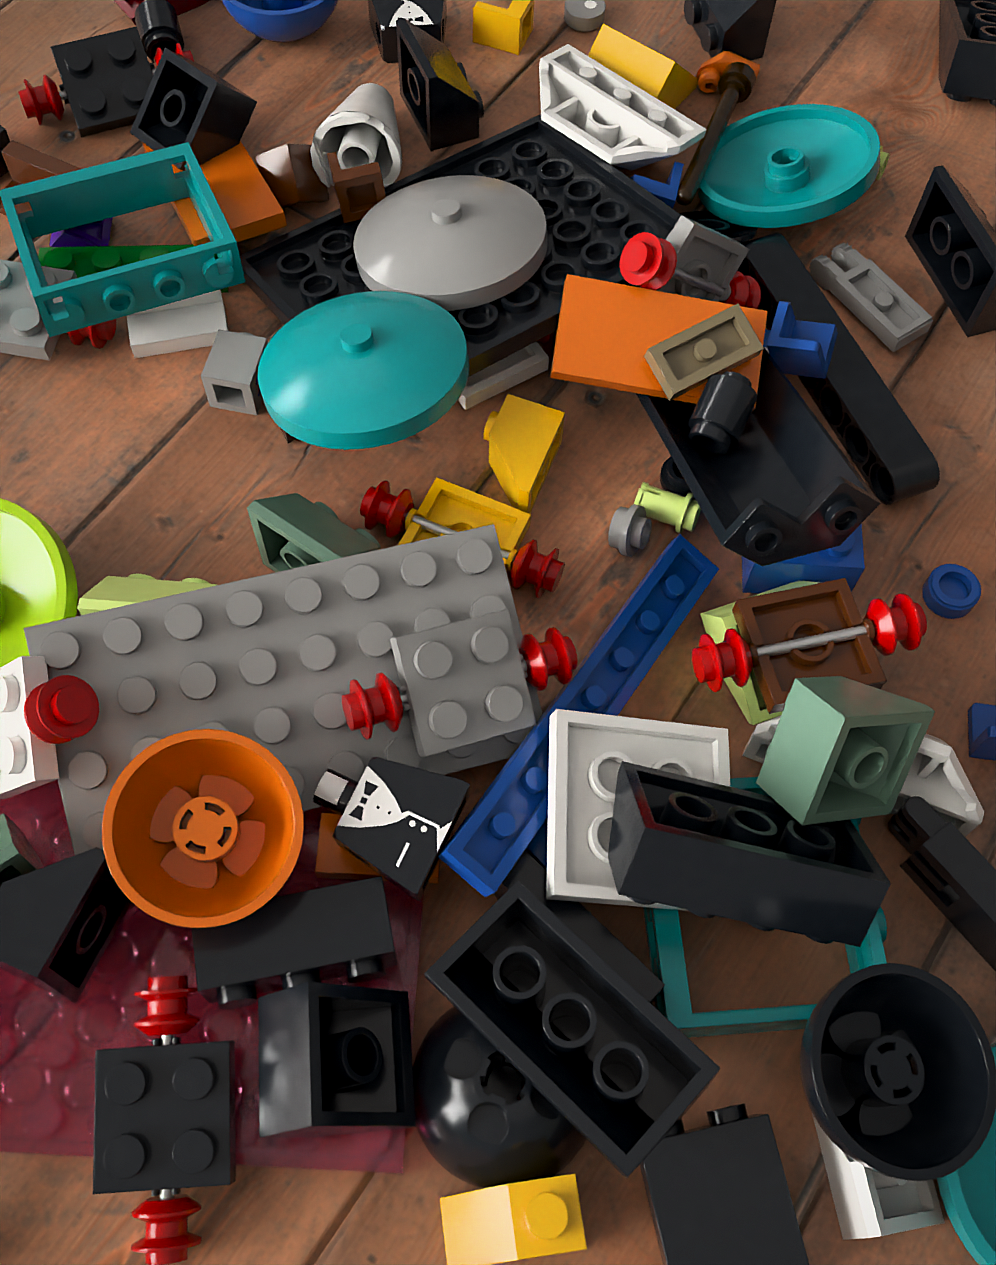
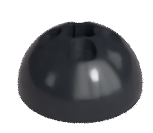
M896 963L877 964L855 971L841 979L822 996L807 1021L801 1042L800 1073L802 1085L815 1119L825 1134L839 1149L857 1163L874 1172L910 1181H926L944 1177L964 1166L976 1154L988 1135L996 1110V1066L990 1043L980 1021L970 1006L951 986L933 974L917 967Z
M453 1006L429 1029L413 1063L416 1128L423 1143L436 1161L448 1172L480 1188L485 1189L504 1184L553 1177L573 1160L582 1148L586 1138L519 1071L510 1066H503V1060H505V1063H511ZM491 1070L492 1072L488 1077L487 1086H482L481 1083L486 1082L487 1074Z

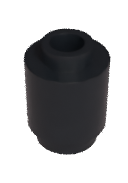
M145 0L139 4L135 10L134 17L147 57L155 63L154 57L158 47L163 51L167 48L175 52L176 43L180 44L183 51L184 40L173 5L166 0Z
M732 371L712 375L708 378L688 422L691 429L688 439L693 445L711 454L724 455L728 452L730 446L738 443L758 399L757 393L751 387L752 384L748 378Z

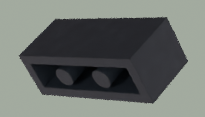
M382 876L273 897L264 906L238 921L216 927L191 928L198 992L209 1003L217 1002L219 1009H235L249 1006L258 1001L257 994L286 989L308 981L321 983L323 980L347 976L349 983L373 981L386 975L385 968L398 965Z

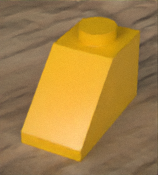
M507 394L500 411L493 410L490 413L484 428L483 439L489 441V464L511 506L530 514L562 443L565 412Z
M575 1174L504 1184L440 1198L447 1265H491L587 1249Z

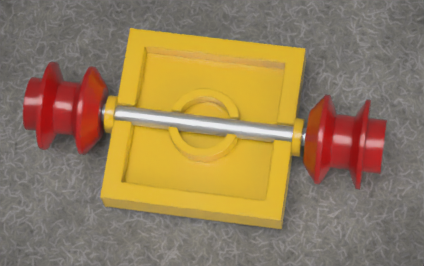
M437 477L418 510L414 509L412 494L409 489H404L398 496L390 494V483L386 480L382 481L377 488L371 486L365 493L360 506V515L365 517L364 524L366 529L372 530L378 523L386 525V536L390 539L406 529L398 545L494 524L506 571H511L510 575L514 589L518 590L525 582L535 585V595L538 599L541 598L545 590L552 593L555 591L565 567V563L558 560L559 549L555 548L547 556L538 552L537 540L535 539L518 550L530 527L531 514Z

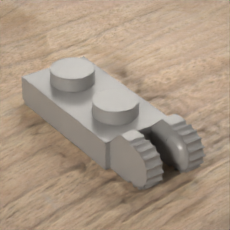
M843 242L835 246L831 251L832 254L830 256L832 260H830V257L828 258L822 254L812 259V262L809 263L810 273L815 282L817 281L823 290H830L892 352L897 351L929 331L933 323V317L871 259L866 260L856 249H852V245L850 246L848 243L845 244Z

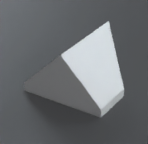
M813 1115L843 1240L873 1238L945 1223L933 1180H902L882 1175L864 1167L847 1156L830 1140Z

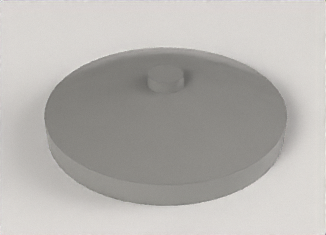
M458 175L425 180L390 194L377 203L363 217L355 232L353 245L359 274L371 291H393L416 295L438 304L447 311H454L492 302L522 286L542 264L547 251L548 237L543 209L528 192L514 184L495 178Z

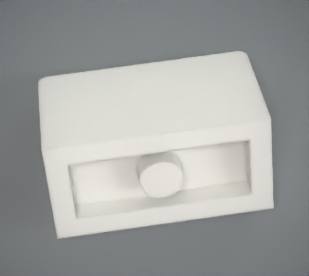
M221 290L127 315L130 346L135 358L213 346L219 329L229 331Z

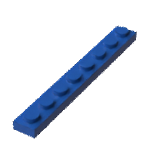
M681 534L667 545L573 672L571 681L562 687L536 722L537 725L533 726L437 856L484 897L497 891L548 817L550 715L556 709L618 716L718 572L719 568Z

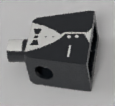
M368 0L370 26L384 62L398 63L396 20L405 18L444 44L447 21L446 0Z
M372 757L359 782L329 768L316 788L313 802L342 816L333 834L334 840L340 847L407 895L420 901L440 859L437 856L447 844L470 796V784L453 777L379 757Z

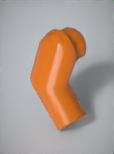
M723 51L705 61L699 67L696 75L698 87L704 93L716 92L724 69L734 62H742L749 65L757 78L760 64L730 51Z

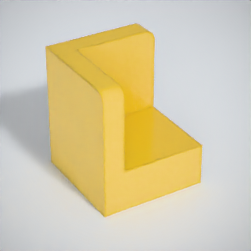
M512 0L508 9L477 1L473 7V42L519 55L533 31L535 0Z

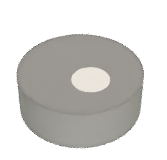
M566 0L564 8L566 24L572 29L582 32L593 31L599 28L604 22L605 1Z

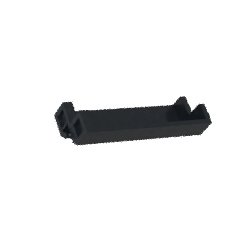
M765 347L762 351L756 408L751 412L738 443L730 446L728 452L724 455L708 453L689 441L688 434L691 429L688 422L696 404L677 400L669 401L665 398L636 393L721 545L760 566L840 546L881 504Z

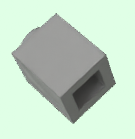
M218 330L201 374L210 407L258 415L263 401L258 384V366L263 351L268 344L267 338L247 332L237 333Z

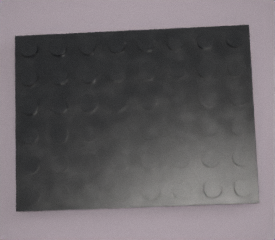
M541 114L384 187L387 197L404 187L429 179L458 175L484 176L503 180L520 187L532 195L543 209L547 224L548 246L545 258L534 275L522 286L497 300L472 308L448 311L456 319L464 332L469 357L468 377L557 331L564 282L567 274L640 287L625 281L621 274L620 257L624 246L633 236L642 232H648L666 240L681 214L611 164L541 120ZM339 208L241 254L240 259L245 283L284 325L303 311L327 300L353 293L371 291L359 274L354 253V236L361 220L344 223Z

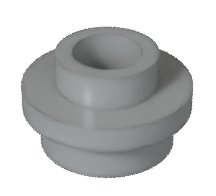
M636 504L631 505L629 508L621 506L612 517L608 542L610 547L619 549L620 554L623 556L632 557L638 548L644 549L649 541L652 522L651 519L646 518V510L643 506Z

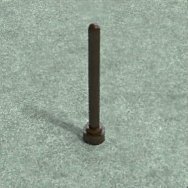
M734 62L729 64L724 69L718 82L721 98L708 123L705 136L701 139L678 189L676 201L682 206L689 205L693 201L736 104L745 101L752 92L756 76L753 69L745 63Z

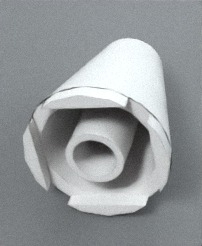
M374 83L360 85L317 128L310 149L312 166L321 182L328 188H330V185L334 186L327 153L336 152L341 170L378 162L384 187L394 183L399 176L402 167V151L392 96L384 87Z

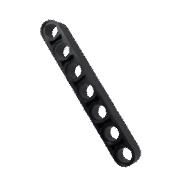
M775 232L741 243L750 250L737 271L753 277L759 283L761 302L758 309L767 311V330L771 331L779 301L791 303L796 320L836 324L838 335L826 378L798 377L877 499L885 505H891L934 489L939 483L940 471L933 453L786 238L781 233Z

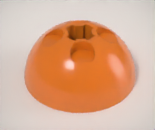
M195 729L183 731L165 737L144 749L124 768L110 791L103 813V852L107 866L118 887L132 903L148 915L160 921L181 927L208 928L226 925L238 921L264 906L275 896L289 878L297 862L303 841L304 819L302 804L298 790L286 768L269 750L245 736L225 730ZM224 828H231V830H226L225 837L221 842L223 847H221L218 842L223 836ZM192 841V842L195 843L196 845L201 846V847H206V848H205V849L198 848V847H196V846L193 845V844H191L190 846H188V844Z

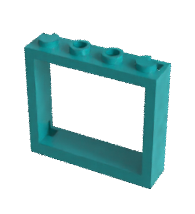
M188 142L0 190V197L30 289L49 337L245 283L237 241ZM186 161V165H184L185 171L174 174L172 164ZM190 197L210 242L48 286L32 238ZM29 201L32 210L18 214L14 205ZM62 296L63 301L54 304L53 298Z
M758 777L730 778V787L769 796L756 784ZM862 818L850 819L859 832L858 825H860ZM881 906L861 946L845 944L850 973L872 965L887 963L883 942H885L887 937V923ZM643 907L651 972L665 984L655 999L656 1009L686 1037L805 1029L807 1021L817 1004L692 1013L678 910Z

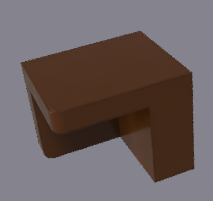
M285 144L255 156L259 172L282 209L298 203H322L329 200L328 188L321 182L312 166L311 145Z
M336 152L327 153L343 222L347 223L363 219L370 209L386 198L379 163L374 162L341 170Z

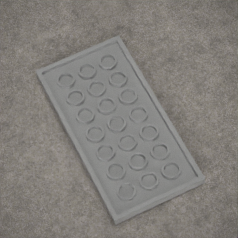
M494 524L24 628L29 655L44 656L47 664L48 681L60 675L76 676L92 687L99 701V717L91 731L67 743L55 744L59 772L58 784L74 855L96 847L103 850L102 820L104 808L110 791L124 768L150 745L165 737L183 731L195 729L225 730L245 736L269 750L290 774L298 790L303 811L322 807L313 802V797L321 778L329 768L359 782L372 757L383 758L442 775L510 758L533 726L422 757L418 755L407 710L403 711L398 731L391 732L384 722L374 725L372 738L367 740L363 737L360 729L350 730L342 706V695L350 693L351 680L356 679L363 689L372 688L375 685L376 674L382 672L397 687L401 686L390 638L509 609L519 650L523 636ZM527 682L537 722L542 716V710L537 690ZM224 828V832L231 830V828Z

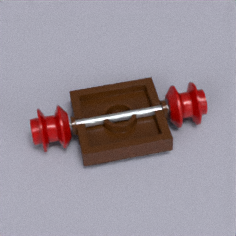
M842 578L736 600L732 612L740 634L733 628L727 629L723 642L717 644L709 634H702L699 640V647L692 650V664L698 681L700 683L707 682L713 692H719L723 685V678L731 677L737 686H745L753 668L768 713L772 714L783 711L786 698L791 691L795 678L842 676L881 689L887 679L874 647L884 656L894 653L898 641L906 650H916L921 643L922 636L926 633L927 620L922 607L918 603L913 602L904 593L897 594L893 598L890 608L882 599L876 598L871 600L865 618L862 619L847 580Z

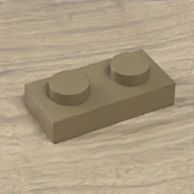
M736 304L648 348L644 357L668 400L671 401L706 383L710 376L722 374L757 357L764 347L739 304Z

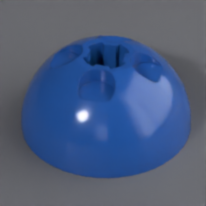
M222 0L235 21L248 32L269 41L292 42L303 39L321 28L333 13L338 0Z

